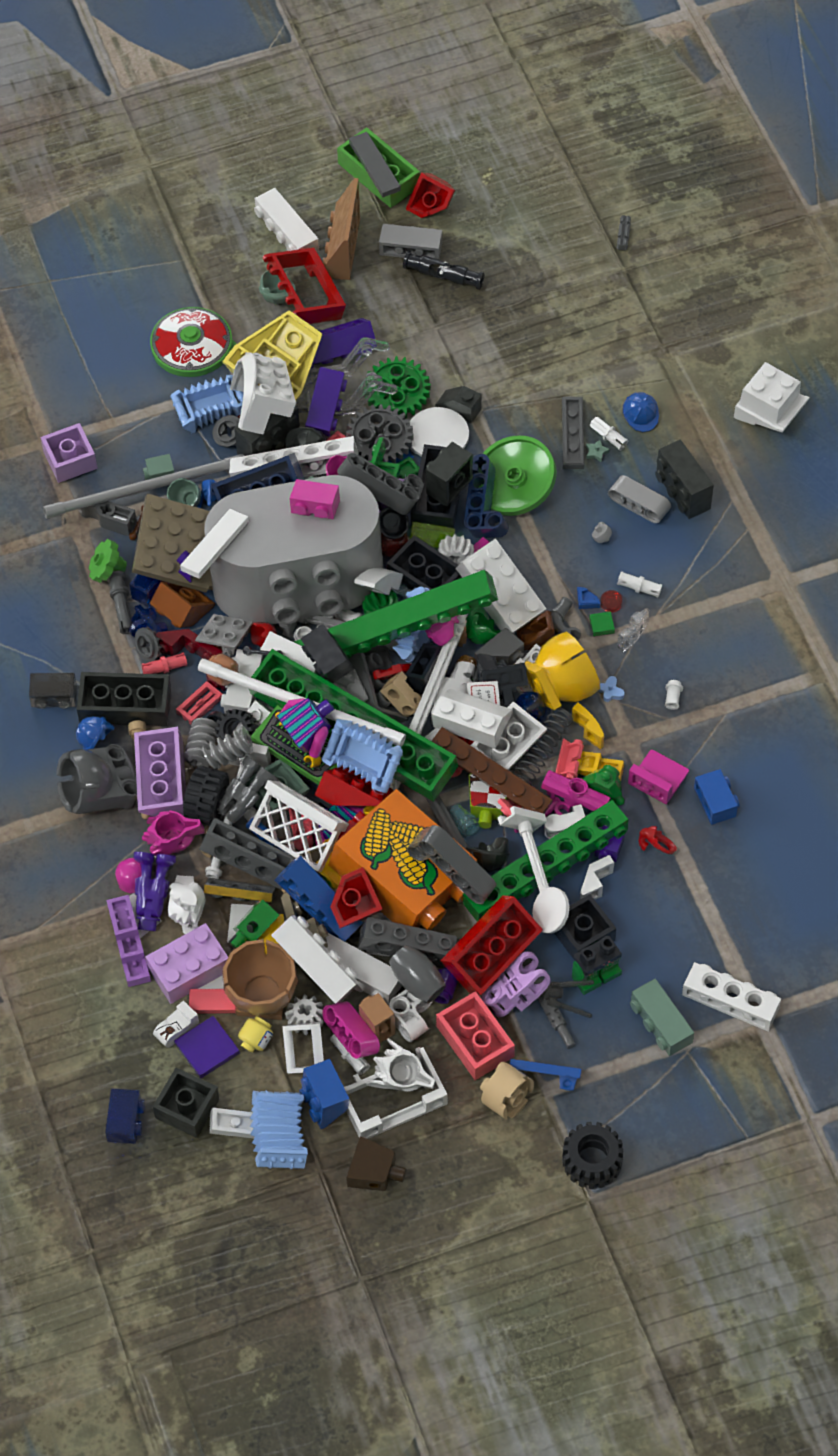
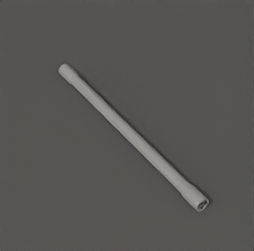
M235 455L221 461L77 499L43 506V513L47 519L69 511L164 487L179 478L190 480L230 470V459L244 455Z

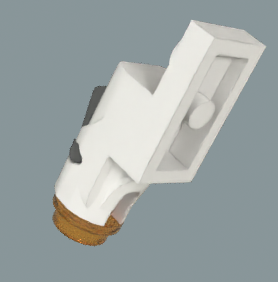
M467 655L460 656L456 661L450 678L444 677L431 711L432 725V713L442 694L449 689L468 694L467 682L477 681L476 660L473 657Z

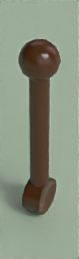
M142 513L133 532L129 534V539L132 541L137 539Z

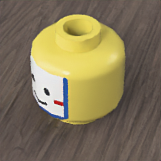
M257 1016L255 1019H247L238 1034L239 1039L243 1041L241 1046L252 1053L255 1049L263 1051L273 1036V1032L270 1029L272 1025Z

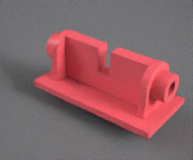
M565 738L563 739L555 773L569 779L577 778L580 763L577 759L581 758L582 750L584 749L581 740L576 739L570 743Z

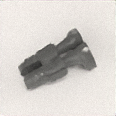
M248 756L243 759L244 767L239 779H232L216 809L222 816L229 812L227 819L233 824L260 798L257 792L268 780L279 781L278 778ZM256 774L253 782L247 787L246 784L249 779Z

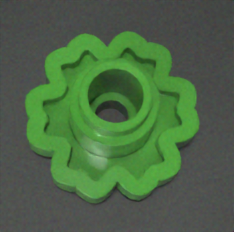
M107 539L96 547L95 555L92 556L89 570L91 571L89 577L92 580L101 583L103 580L106 581L113 571L125 572L127 562L123 560V557L119 556L117 551L118 544Z

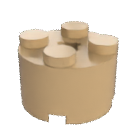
M501 1062L491 1078H486L480 1086V1089L483 1091L481 1101L504 1119H507V1116L513 1118L528 1102V1099L525 1097L528 1091L532 1093L534 1081L512 1065Z

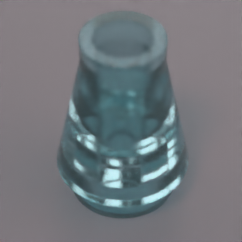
M456 804L451 808L450 813L461 834L472 836L479 830V819L463 808L461 804Z

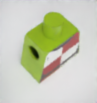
M469 774L470 816L479 818V827L490 828L492 820H498L500 815L504 816V813L501 811L502 806L497 801L500 798L509 799Z

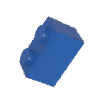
M721 769L695 777L694 789L711 825L736 817L737 809L740 806L739 800L735 794H732L730 781L727 776L723 775Z

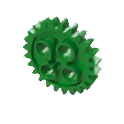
M396 356L395 360L391 362L388 357L387 363L384 364L380 360V367L373 365V372H367L368 378H364L365 385L363 389L365 400H368V406L374 405L376 409H379L380 404H382L383 409H386L390 405L392 412L398 408V415L405 413V418H407V413L410 412L412 415H415V409L421 411V404L426 405L427 398H430L431 384L429 376H426L425 369L421 370V364L414 366L413 359L407 363L406 357L399 361Z

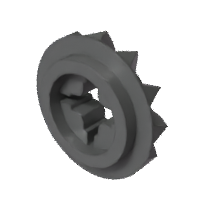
M227 415L220 418L214 425L213 438L219 446L226 448L232 445L236 446L234 428L239 424L238 417ZM227 426L232 430L231 437L227 435Z
M150 627L140 628L135 634L136 649L139 655L149 662L157 660V657L161 655L160 649L162 648L159 644L160 638L156 637V631H151Z

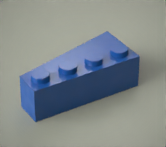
M302 856L294 859L274 880L312 918L314 917L319 925L323 923L329 934L344 942L363 923L360 921L339 928L330 908L336 892L329 887L327 882L317 874Z

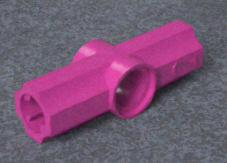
M551 770L547 772L541 785L542 789L564 798L565 803L570 807L581 804L583 807L595 811L611 799V797L589 788L583 779H569Z

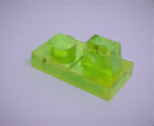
M412 522L410 539L415 535L431 547L439 548L440 541L445 539L446 535L453 537L455 529Z

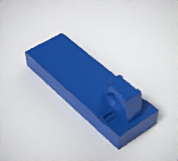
M510 1059V1065L518 1070L559 1075L560 1089L574 1091L577 1078H581L582 1069Z

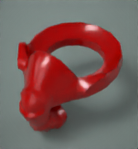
M657 826L644 828L639 832L638 842L642 851L649 844L645 841L647 839L651 845L663 853L673 854L676 852L677 847L665 837L662 831L657 830ZM658 841H660V842H662L663 844H665V845L669 848V850L663 848V847L658 843Z

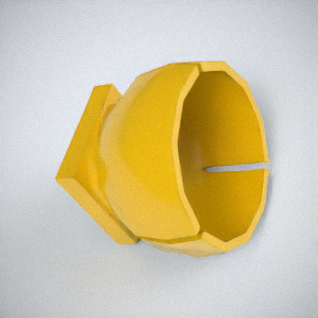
M567 631L552 637L542 645L534 663L524 662L528 683L536 699H538V694H540L543 698L540 704L553 710L561 706L560 701L575 703L591 697L600 690V680L587 653L585 652L573 660L571 659L583 652L584 649Z

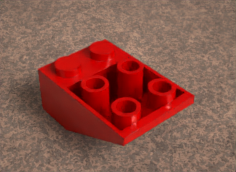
M342 766L324 771L315 796L336 806H377L394 790L389 787L387 793L377 791L372 788L371 781L365 783L366 778L361 779L360 774L355 776V770L349 772V768L343 770Z

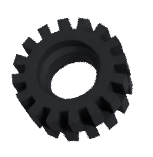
M238 709L227 710L226 714L222 713L220 715L222 720H217L216 722L220 724L219 727H215V731H219L216 737H220L224 741L225 734L228 733L233 738L231 727L237 721L241 722L247 729L250 737L259 725L254 724L257 722L256 718H253V715L247 711Z

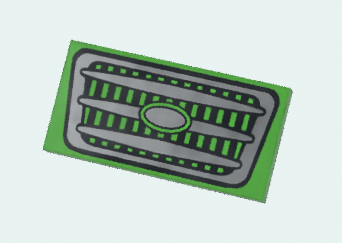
M277 705L251 735V740L258 745L268 746L269 752L319 785L324 771L337 768V764L329 766L322 761L329 739L326 738L320 753L321 764L310 768L312 761L305 763L303 760L305 756L309 755V752L305 753L299 749L283 725L279 726L280 720L275 717V714L281 712L283 708Z

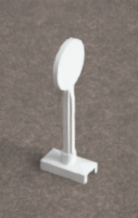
M512 806L509 817L501 815L498 817L500 826L519 830L520 836L523 837L540 891L533 905V919L543 929L542 932L555 933L565 925L570 907L565 892L559 888L548 886L532 835L536 829L547 822L545 814Z

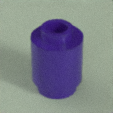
M445 967L439 969V972L444 979L446 988L434 1000L441 1004L449 1003V1000L453 998L458 980Z

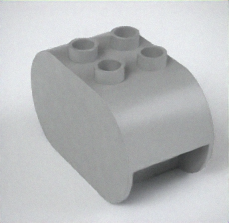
M328 475L306 479L305 481L339 485L340 502L334 519L314 517L313 513L310 516L291 513L289 498L295 482L241 491L228 495L218 501L206 518L205 536L229 509L244 514L249 519L246 526L210 566L213 594L219 608L232 618L253 621V623L268 622L271 624L288 625L296 622L298 619L318 615L325 617L334 616L341 611L350 610L362 605L365 596L370 595L371 591L355 584V579L368 569L383 568L379 508L372 492L359 481L346 476Z

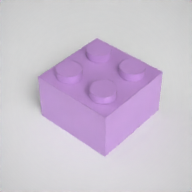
M80 423L40 437L43 452L58 483L97 469L95 453Z

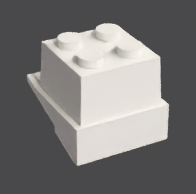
M765 362L744 387L741 399L735 406L734 418L783 433L807 403L809 397L800 394L801 381Z

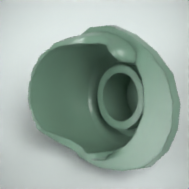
M268 270L261 276L259 291L267 302L275 305L282 304L289 295L286 290H279L277 284L281 281L278 275H271ZM289 279L290 283L292 284L296 292L294 283L291 281V279Z

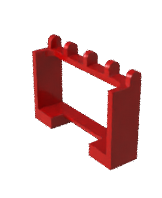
M315 248L269 253L262 257L264 262H268L266 268L270 271L271 275H278L281 282L277 286L279 290H286L289 296L286 297L285 301L288 305L293 304L296 310L293 311L295 315L308 324L342 319L346 304ZM304 266L310 277L316 276L328 297L327 305L304 308L283 268Z

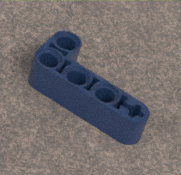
M478 454L473 458V479L468 485L464 524L475 538H499L507 534L509 525L501 513L491 511L496 469L485 454Z

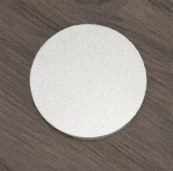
M443 407L428 408L420 411L410 420V426H413L414 434L412 448L410 449L414 454H418L421 457L424 444L447 447L451 442H454L462 448H465L468 444V425L459 413Z

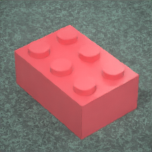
M476 991L436 1014V1027L474 1080L494 1070L501 1062H507L515 1057L514 1043Z

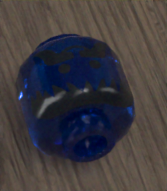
M524 692L515 701L518 706L538 722L542 721L546 715L545 703L542 696L537 692Z

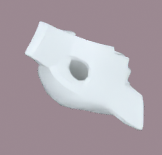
M177 875L175 882L170 885L168 915L175 923L182 925L183 933L187 934L198 928V921L206 899L203 889L198 883L194 882V876Z
M388 1038L387 1041L394 1049H387L384 1052L386 1055L384 1057L375 1056L373 1058L380 1071H375V1075L383 1081L370 1080L366 1082V1085L406 1092L414 1091L420 1087L433 1090L436 1084L435 1079L424 1071L419 1059L413 1053L403 1049Z

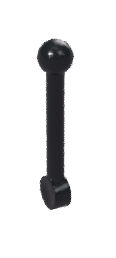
M248 646L243 648V654L247 656L251 655V653L268 655L270 652L255 650Z

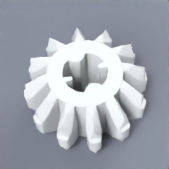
M455 534L453 537L446 535L445 539L440 541L438 551L459 565L463 560L474 554V545L471 544L470 539H464V535L457 537Z
M305 994L302 1000L295 996L294 1003H288V1011L285 1013L288 1025L320 1022V1027H322L323 1004L317 1002L315 996L309 1000ZM303 1030L304 1034L307 1035L308 1030Z

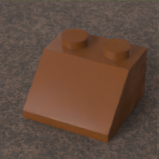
M160 582L150 602L156 608L157 613L169 618L171 623L178 628L192 627L215 606V603L200 591L169 582Z

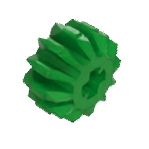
M390 590L389 595L371 591L370 595L365 596L362 604L366 615L399 601L393 590Z

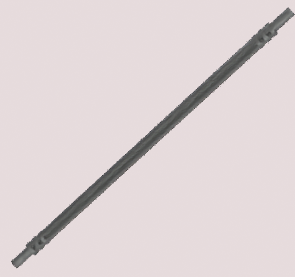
M440 795L437 796L434 802L426 798L441 827L462 847H468ZM489 897L487 900L494 901L496 898ZM531 958L526 959L522 966L525 967L532 962ZM539 977L534 984L541 983L543 981L542 978ZM546 989L537 1000L554 1030L559 1032L567 1049H571L576 1044L566 1028L567 1023L549 990Z

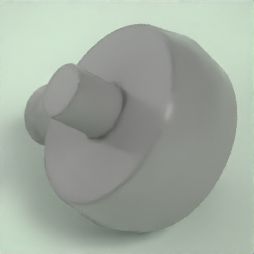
M599 522L592 533V537L597 543L608 542L612 535V530L604 522Z

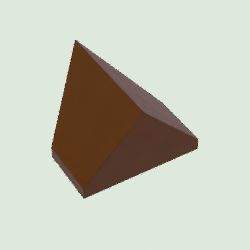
M545 610L540 616L517 631L518 638L524 643V651L531 650L535 644L541 647L554 637V625L550 611Z

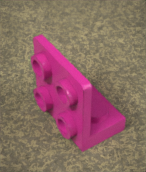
M650 750L640 766L633 764L630 768L628 784L667 805L688 775L689 769L654 750Z

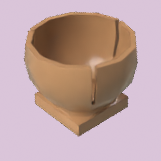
M264 939L245 942L230 953L223 967L222 976L225 994L235 1005L236 1015L282 1020L284 1007L290 1003L298 983L296 963L282 946L266 940V954Z

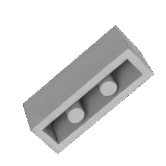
M394 224L382 225L379 255L404 258L406 252L411 251L412 254L421 257L425 255L440 259L442 230Z

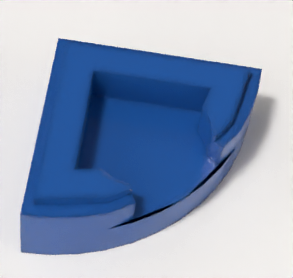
M577 587L578 609L600 608V600L597 595L588 591L587 588Z

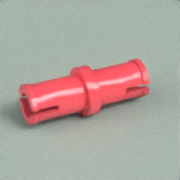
M184 652L166 658L161 656L159 660L142 663L143 674H157L161 672L166 674L169 673V670L187 666V659Z

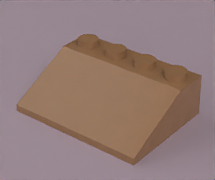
M359 178L353 179L336 202L335 211H331L330 222L333 224L328 227V238H330V241L326 242L325 245L327 258L323 257V264L332 279L350 280L360 224Z

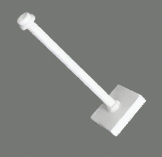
M253 743L251 754L245 753L243 758L237 757L236 761H229L228 763L240 766L236 777L239 779L244 767L243 759L246 756L263 768L272 764L268 746ZM228 812L223 822L232 826V822L227 819ZM213 856L211 866L205 869V876L207 878L219 879L222 875V871L219 869L222 860Z

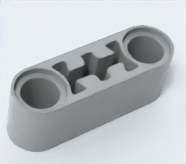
M624 475L620 476L608 491L609 497L614 502L653 523H659L671 508V503L667 498Z

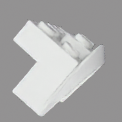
M246 352L237 361L230 390L243 392L238 427L241 430L263 434L271 413L291 417L296 401L286 362L278 357L269 358L259 353Z

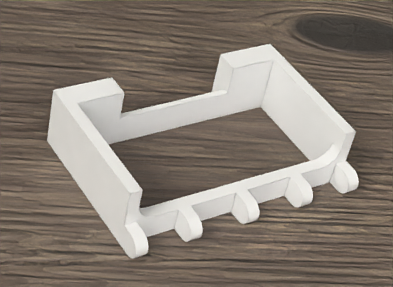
M423 1047L415 1049L416 1057L422 1063L426 1073L435 1079V1090L423 1095L422 1101L384 1118L380 1119L379 1115L363 1122H360L349 1100L346 1112L359 1138L361 1136L369 1139L448 1104V1095ZM378 1065L375 1066L376 1071H380ZM355 1074L353 1075L355 1083L344 1088L348 1095L366 1087V1082L370 1080L381 1079L374 1074L361 1080L359 1075Z

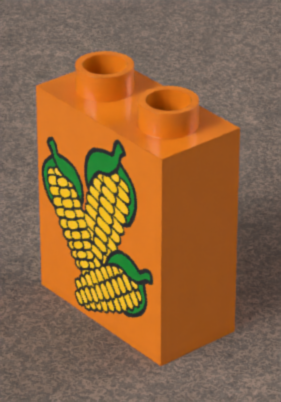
M397 789L334 844L328 865L341 877L364 867L381 904V913L394 923L417 928L422 925L426 930H432L445 916L447 910L442 906L451 897L458 903L463 901L464 892L430 859L417 861L409 855L407 848L418 833L425 828L437 824ZM462 847L477 862V859Z

